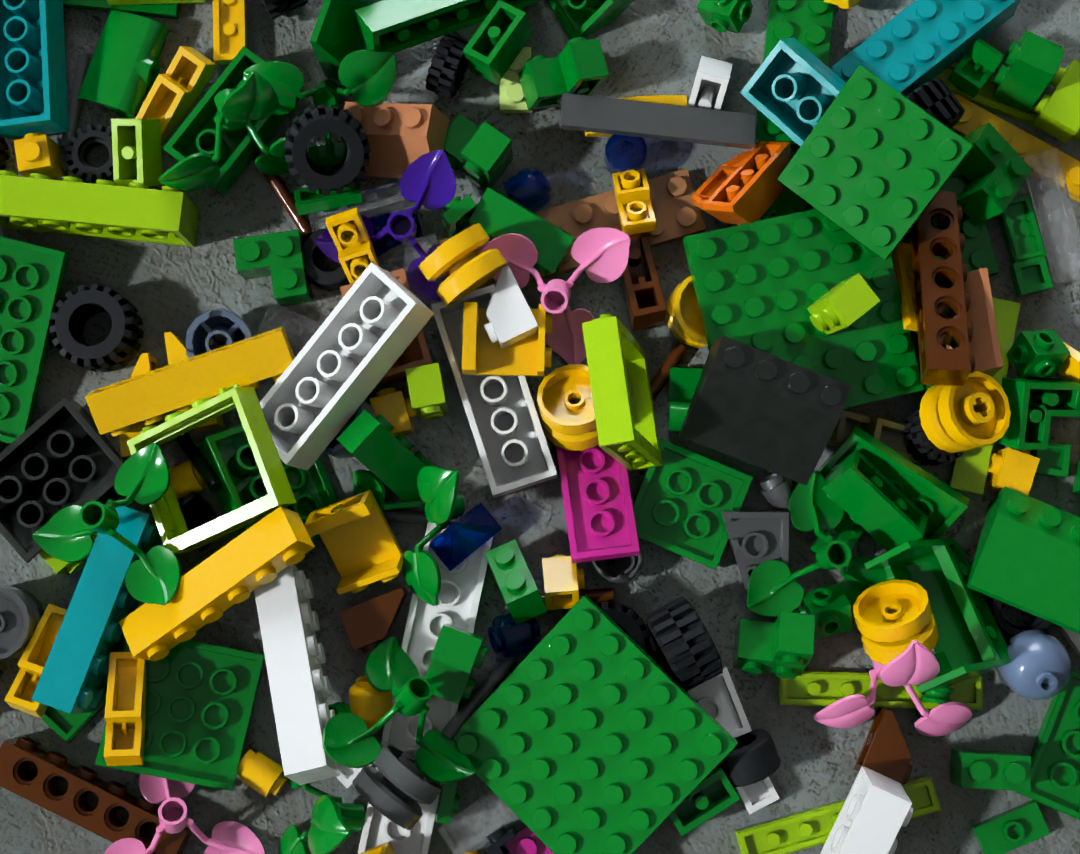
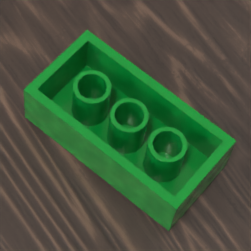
M245 46L242 47L163 147V150L174 162L178 163L185 157L201 152H206L211 157L214 156L216 133L214 117L219 115L214 102L215 95L224 89H236L245 81L243 78L244 70L254 64L265 62L263 59ZM289 113L279 116L270 115L263 120L250 119L249 121L265 144ZM222 125L221 159L216 164L220 169V176L214 183L208 186L222 197L225 196L260 151L246 126L237 130H231L227 126Z

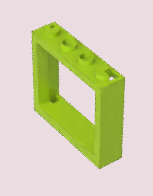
M600 314V318L582 323L599 447L629 471L663 466L645 350L617 316Z
M238 384L229 388H221L219 390L220 395L212 399L208 397L197 400L191 404L192 409L186 412L178 411L169 414L164 418V423L146 426L142 428L140 435L127 441L130 453L133 455L149 444L156 443L160 446L234 408L237 409L268 495L188 531L170 481L165 495L149 506L164 547L170 549L175 555L189 553L264 518L279 506L287 508L296 503L254 388L239 387Z

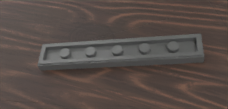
M563 93L561 97L560 129L752 149L755 146L756 114Z

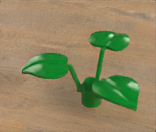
M368 49L356 50L347 54L340 62L338 70L339 80L346 89L342 88L341 85H337L332 80H322L316 85L315 89L309 88L308 91L299 92L304 85V75L297 67L283 61H265L254 64L244 70L243 78L245 80L253 70L271 84L279 100L278 108L272 115L279 116L291 112L295 108L296 97L305 99L311 96L316 108H318V104H324L325 107L331 108V105L338 106L340 94L347 96L352 93L354 100L359 105L373 106L383 101L392 88L396 74V58L392 51ZM325 132L326 145H312L308 149L307 154L309 159L317 165L332 166L344 158L347 152V144L341 141L332 144V132Z
M252 70L245 81L236 89L229 88L218 92L214 97L219 113L218 116L214 117L216 124L214 156L211 157L206 152L192 154L180 160L158 179L161 184L182 191H197L214 183L220 176V169L216 164L221 159L222 125L227 126L231 130H237L246 126L260 150L264 152L255 160L259 171L273 176L289 173L284 150V140H286V137L275 141L269 148L263 143L249 121L250 119H266L278 108V96L271 84Z
M156 443L149 444L135 452L119 468L114 480V488L118 494L127 498L117 501L109 499L106 504L99 501H89L83 506H67L54 514L43 527L32 534V537L46 553L54 558L65 562H79L88 557L94 544L92 535L96 533L108 534L140 558L130 564L125 576V585L131 596L143 603L165 606L171 602L179 588L181 568L178 558L170 549L162 545L154 546L145 554L140 548L116 531L119 525V515L115 510L116 507L130 505L133 500L141 505H151L165 495L170 485V470L161 447Z
M433 465L420 469L417 478L418 493L422 500L387 503L384 501V485L372 472L363 469L354 471L352 481L353 496L371 489L382 513L383 509L391 510L424 506L426 519L430 523L437 525L415 545V551L407 550L404 552L402 567L405 580L413 593L430 605H439L438 597L441 589L440 569L434 557L429 552L423 551V547L436 534L448 527V521L463 516L465 512L464 501L460 494L457 493L460 471L444 469Z
M813 471L807 485L797 484L789 499L788 512L789 518L797 530L807 532L814 529L815 535L823 540L824 544L818 547L814 564L798 570L792 575L789 567L778 560H768L754 568L748 582L747 606L750 611L758 615L775 617L779 615L780 611H794L801 604L804 597L803 588L795 580L816 569L834 570L840 568V575L844 577L840 582V586L851 604L852 611L857 597L863 591L879 582L886 581L883 568L866 570L864 563L872 560L871 558L862 556L851 559V549L845 542L840 540L833 541L831 535L827 536L821 531L835 528L843 518L844 509L837 503L832 502L827 497L825 491L822 490L825 479L819 471Z
M395 636L384 640L368 657L365 665V675L375 690L380 692L391 691L392 695L395 696V705L370 729L367 728L364 720L355 714L344 712L333 716L327 722L323 732L322 747L325 753L342 766L349 768L366 767L372 764L381 752L379 742L372 735L397 712L403 716H414L419 713L415 741L420 748L414 755L419 771L430 781L439 784H448L471 777L476 771L468 757L459 751L453 739L450 740L441 731L433 729L428 730L423 736L426 714L430 710L426 703L433 694L432 686L425 678L419 676L415 664L400 647Z
M287 778L291 788L298 789L302 786L303 790L319 798L312 809L309 831L301 834L298 825L289 826L281 837L278 854H308V848L305 843L307 839L312 854H329L352 834L351 831L359 832L365 822V810L362 804L342 803V797L332 796L312 787L310 783L298 785Z

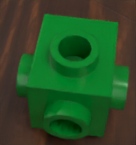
M700 0L696 8L705 24L711 26L714 30L723 33L727 30L739 34L744 23L751 16L753 5L750 0Z
M1054 329L1028 330L1020 332L1006 355L1022 378H1044L1055 376L1070 352Z
M840 584L804 592L801 602L802 608H798L797 613L815 615L814 640L853 630L851 604Z

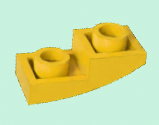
M644 168L612 173L614 192L623 232L632 235L657 231L656 218L650 200V188Z
M357 207L325 218L327 229L338 250V259L350 284L357 281L371 262L380 267Z

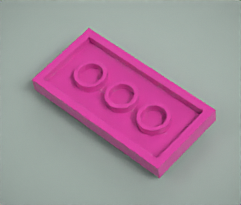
M599 444L596 447L583 451H570L556 446L572 564L639 555L640 549L627 469L600 448Z

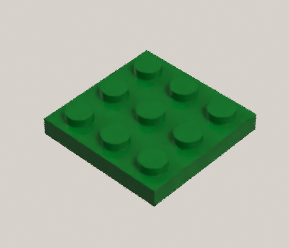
M660 439L659 446L663 466L648 468L633 504L637 536L641 540L716 570L729 539L720 510H740L753 477Z

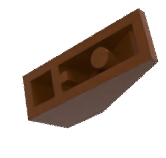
M621 225L611 227L623 231ZM647 233L629 235L631 238L629 259L625 271L620 276L632 331L664 325L667 309Z

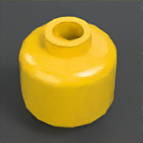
M366 675L357 678L356 683L348 690L350 713L362 718L367 728L373 727L392 708L391 691L380 692L375 690L368 682Z

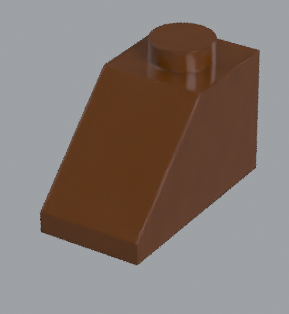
M405 587L398 588L338 612L353 651L362 648L364 654L368 653L381 643L380 640L389 637L407 595Z
M878 707L854 769L859 772L861 767L865 766L900 784H906L912 772V765L910 764L911 754L894 713L888 709Z

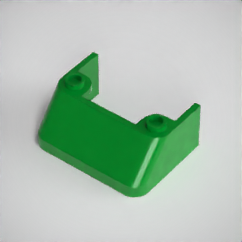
M952 538L907 541L864 563L866 570L884 568L886 581L893 579L909 580L920 584L927 591L939 634L934 648V656L938 660L940 672L932 680L917 686L919 693L951 686L995 670L1010 662L1008 647L984 594L967 587L971 566L965 552L957 541Z

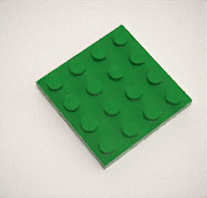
M859 64L777 180L881 258L887 260L973 149L974 145Z
M188 640L180 642L169 650V654L161 660H146V721L143 765L107 766L103 757L106 723L95 765L234 791L239 762L242 757L265 655ZM126 642L124 652H131Z

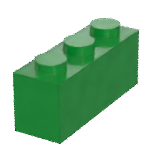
M490 187L486 189L468 221L472 225L481 224L490 237L489 241L493 237L497 238L510 233L527 237L532 241L538 252V259L533 268L544 275H547L549 271L552 273L559 272L577 239L565 230Z
M364 409L337 440L404 502L417 501L420 498L417 487L418 473L420 469L433 463L419 450L413 455L410 450L414 445L400 432L394 437L390 432L395 427L380 413L374 418Z
M855 450L828 470L822 490L825 491L827 497L832 502L837 503L849 514L854 523L861 525L879 546L890 551L907 541H916L924 537L928 516L858 450Z

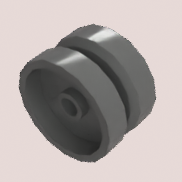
M0 586V661L12 660L22 656L44 614L43 606L35 595L21 587Z
M384 741L381 745V752L374 761L377 769L369 766L363 767L352 783L361 796L381 814L402 828L411 830L423 815L418 802L431 805L443 789L439 783L430 781L419 771L412 757L391 743Z

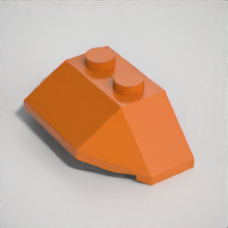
M760 141L755 144L753 150L740 153L725 162L690 197L691 203L723 223L741 225L746 223L752 224V222L758 221L782 194L784 184L777 179L788 165L791 142Z

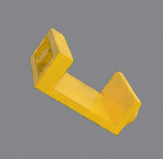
M464 302L463 375L544 377V368H551L552 347H545V334H552L553 314H546V310L541 304H539V309H530L538 324V332L501 349L498 341L495 343L490 341L484 325L489 323L486 315L488 308L478 307L477 302Z
M371 489L309 514L304 523L309 536L320 535L342 577L336 589L339 595L349 591L351 593H358L367 588L371 583L379 580L381 582H388L399 575L403 566V553Z

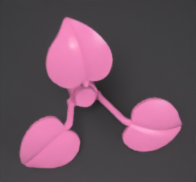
M599 227L587 230L575 240L571 249L572 257L581 265L567 281L553 279L547 284L543 282L538 270L533 268L538 259L537 249L532 241L523 235L510 233L499 236L489 241L487 246L478 255L489 249H498L507 261V265H509L520 289L528 284L530 274L534 276L538 284L537 289L543 292L541 295V305L547 312L553 314L552 334H545V342L568 365L580 364L586 358L582 323L592 321L595 318L590 311L584 308L571 311L568 306L571 287L584 270L591 280L598 283H609L618 279L628 264L631 238L625 232L614 228ZM501 271L492 278L498 281Z
M912 640L904 652L886 665L872 660L874 669L869 671L871 681L870 693L867 698L862 694L850 695L839 699L815 715H812L816 722L840 729L853 728L865 723L875 714L872 704L876 700L877 679H880L882 683L888 686L897 687L903 685L906 688L918 711L924 716L914 723L916 731L921 735L940 737L953 733L971 720L972 711L969 706L961 702L943 703L934 707L931 711L924 708L911 684L920 685L932 680L940 672L938 660L929 649L918 641Z
M140 774L139 787L142 796L151 804L161 803L158 809L160 825L156 828L154 838L147 850L145 845L136 838H122L111 844L104 854H152L164 832L175 834L181 832L185 827H188L204 844L209 845L205 849L204 854H265L258 837L248 827L236 821L217 823L212 830L211 839L208 838L194 824L193 819L188 818L187 806L182 798L187 797L193 791L196 784Z

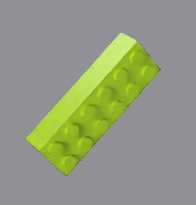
M0 170V228L195 247L199 209L182 190L168 186H162L161 190L149 189L148 185L142 183H129L128 187L116 186L115 182L103 179L96 180L95 184L83 183L82 179L71 176H64L62 181L50 180L51 177L39 173H31L29 177H19L17 173Z

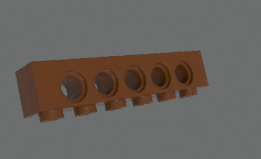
M940 191L910 229L921 385L963 386L969 373H973L975 370V353L969 350L973 326L972 322L967 321L966 312L969 311L970 294L964 291V282L967 279V263L962 262L961 253H963L965 247L964 233H959V225L962 221V206L957 205L956 191ZM939 314L947 315L950 319L943 318ZM941 344H947L953 349H946Z
M19 736L18 738L4 740L0 748L1 787L113 843L122 838H136L145 845L146 850L149 848L153 837L147 833L146 827L149 821L156 823L158 826L160 825L158 804L147 802L143 796L137 798L127 793L128 788L121 783L111 780L107 783L97 778L98 773L91 768L81 765L77 768L67 763L68 758L61 753L55 751L47 753L37 748L38 743L33 739ZM29 761L34 762L38 768L35 778L31 777L27 772ZM59 776L64 777L68 782L66 793L61 792L57 787ZM89 791L94 792L98 796L99 803L97 808H93L87 803L86 798ZM119 806L126 808L129 813L127 823H123L117 818L116 812ZM185 827L181 832L175 834L164 832L152 854H182L192 831Z

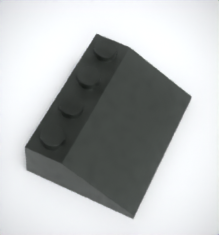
M721 336L713 341L679 436L800 484L807 485L841 417L851 386L726 336Z
M64 397L0 453V533L26 563H29L43 550L33 539L32 534L43 527L54 514L67 506H83L89 501H99L114 488L116 474L125 462L106 435L99 434L94 420L78 402Z

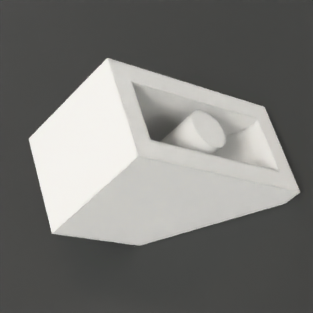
M701 55L688 107L720 110L733 64Z
M509 265L501 270L486 312L489 323L484 325L492 343L498 341L501 349L538 332V324Z

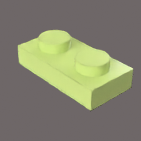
M523 47L499 82L500 114L532 113V110L528 111L518 76L527 60L531 58V47Z

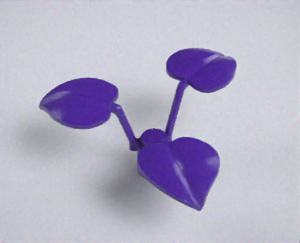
M440 149L422 155L412 162L402 174L400 193L406 200L416 202L413 207L407 209L406 212L397 211L391 214L387 220V226L383 227L376 235H373L374 226L371 220L360 213L375 254L376 247L373 241H378L387 234H390L399 242L409 241L421 257L414 259L410 263L407 271L408 283L417 295L432 301H442L436 291L438 286L450 274L438 281H428L419 269L420 263L441 244L432 246L426 253L414 238L417 232V225L412 215L420 209L421 205L432 211L440 210L453 200L455 196V175L449 164L446 152ZM326 228L315 239V243L327 257L340 264L338 250Z

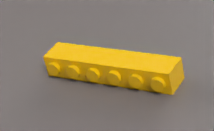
M284 326L93 390L85 396L99 434L102 435L110 432L112 436H117L130 431V425L143 421L144 425H150L164 419L162 415L173 410L176 412H186L192 409L191 404L193 402L208 397L212 399L220 395L219 390L221 388H229L238 384L239 387L255 389L260 386L259 381L272 377L273 381H277L295 359Z
M279 506L183 575L180 579L179 588L170 603L165 606L144 603L119 621L133 657L150 661H158L165 658L169 654V650L180 642L192 639L196 635V631L204 625L217 621L223 616L224 611L234 604L247 600L250 593L259 586L272 582L283 569L303 560L305 554L315 546L299 514Z

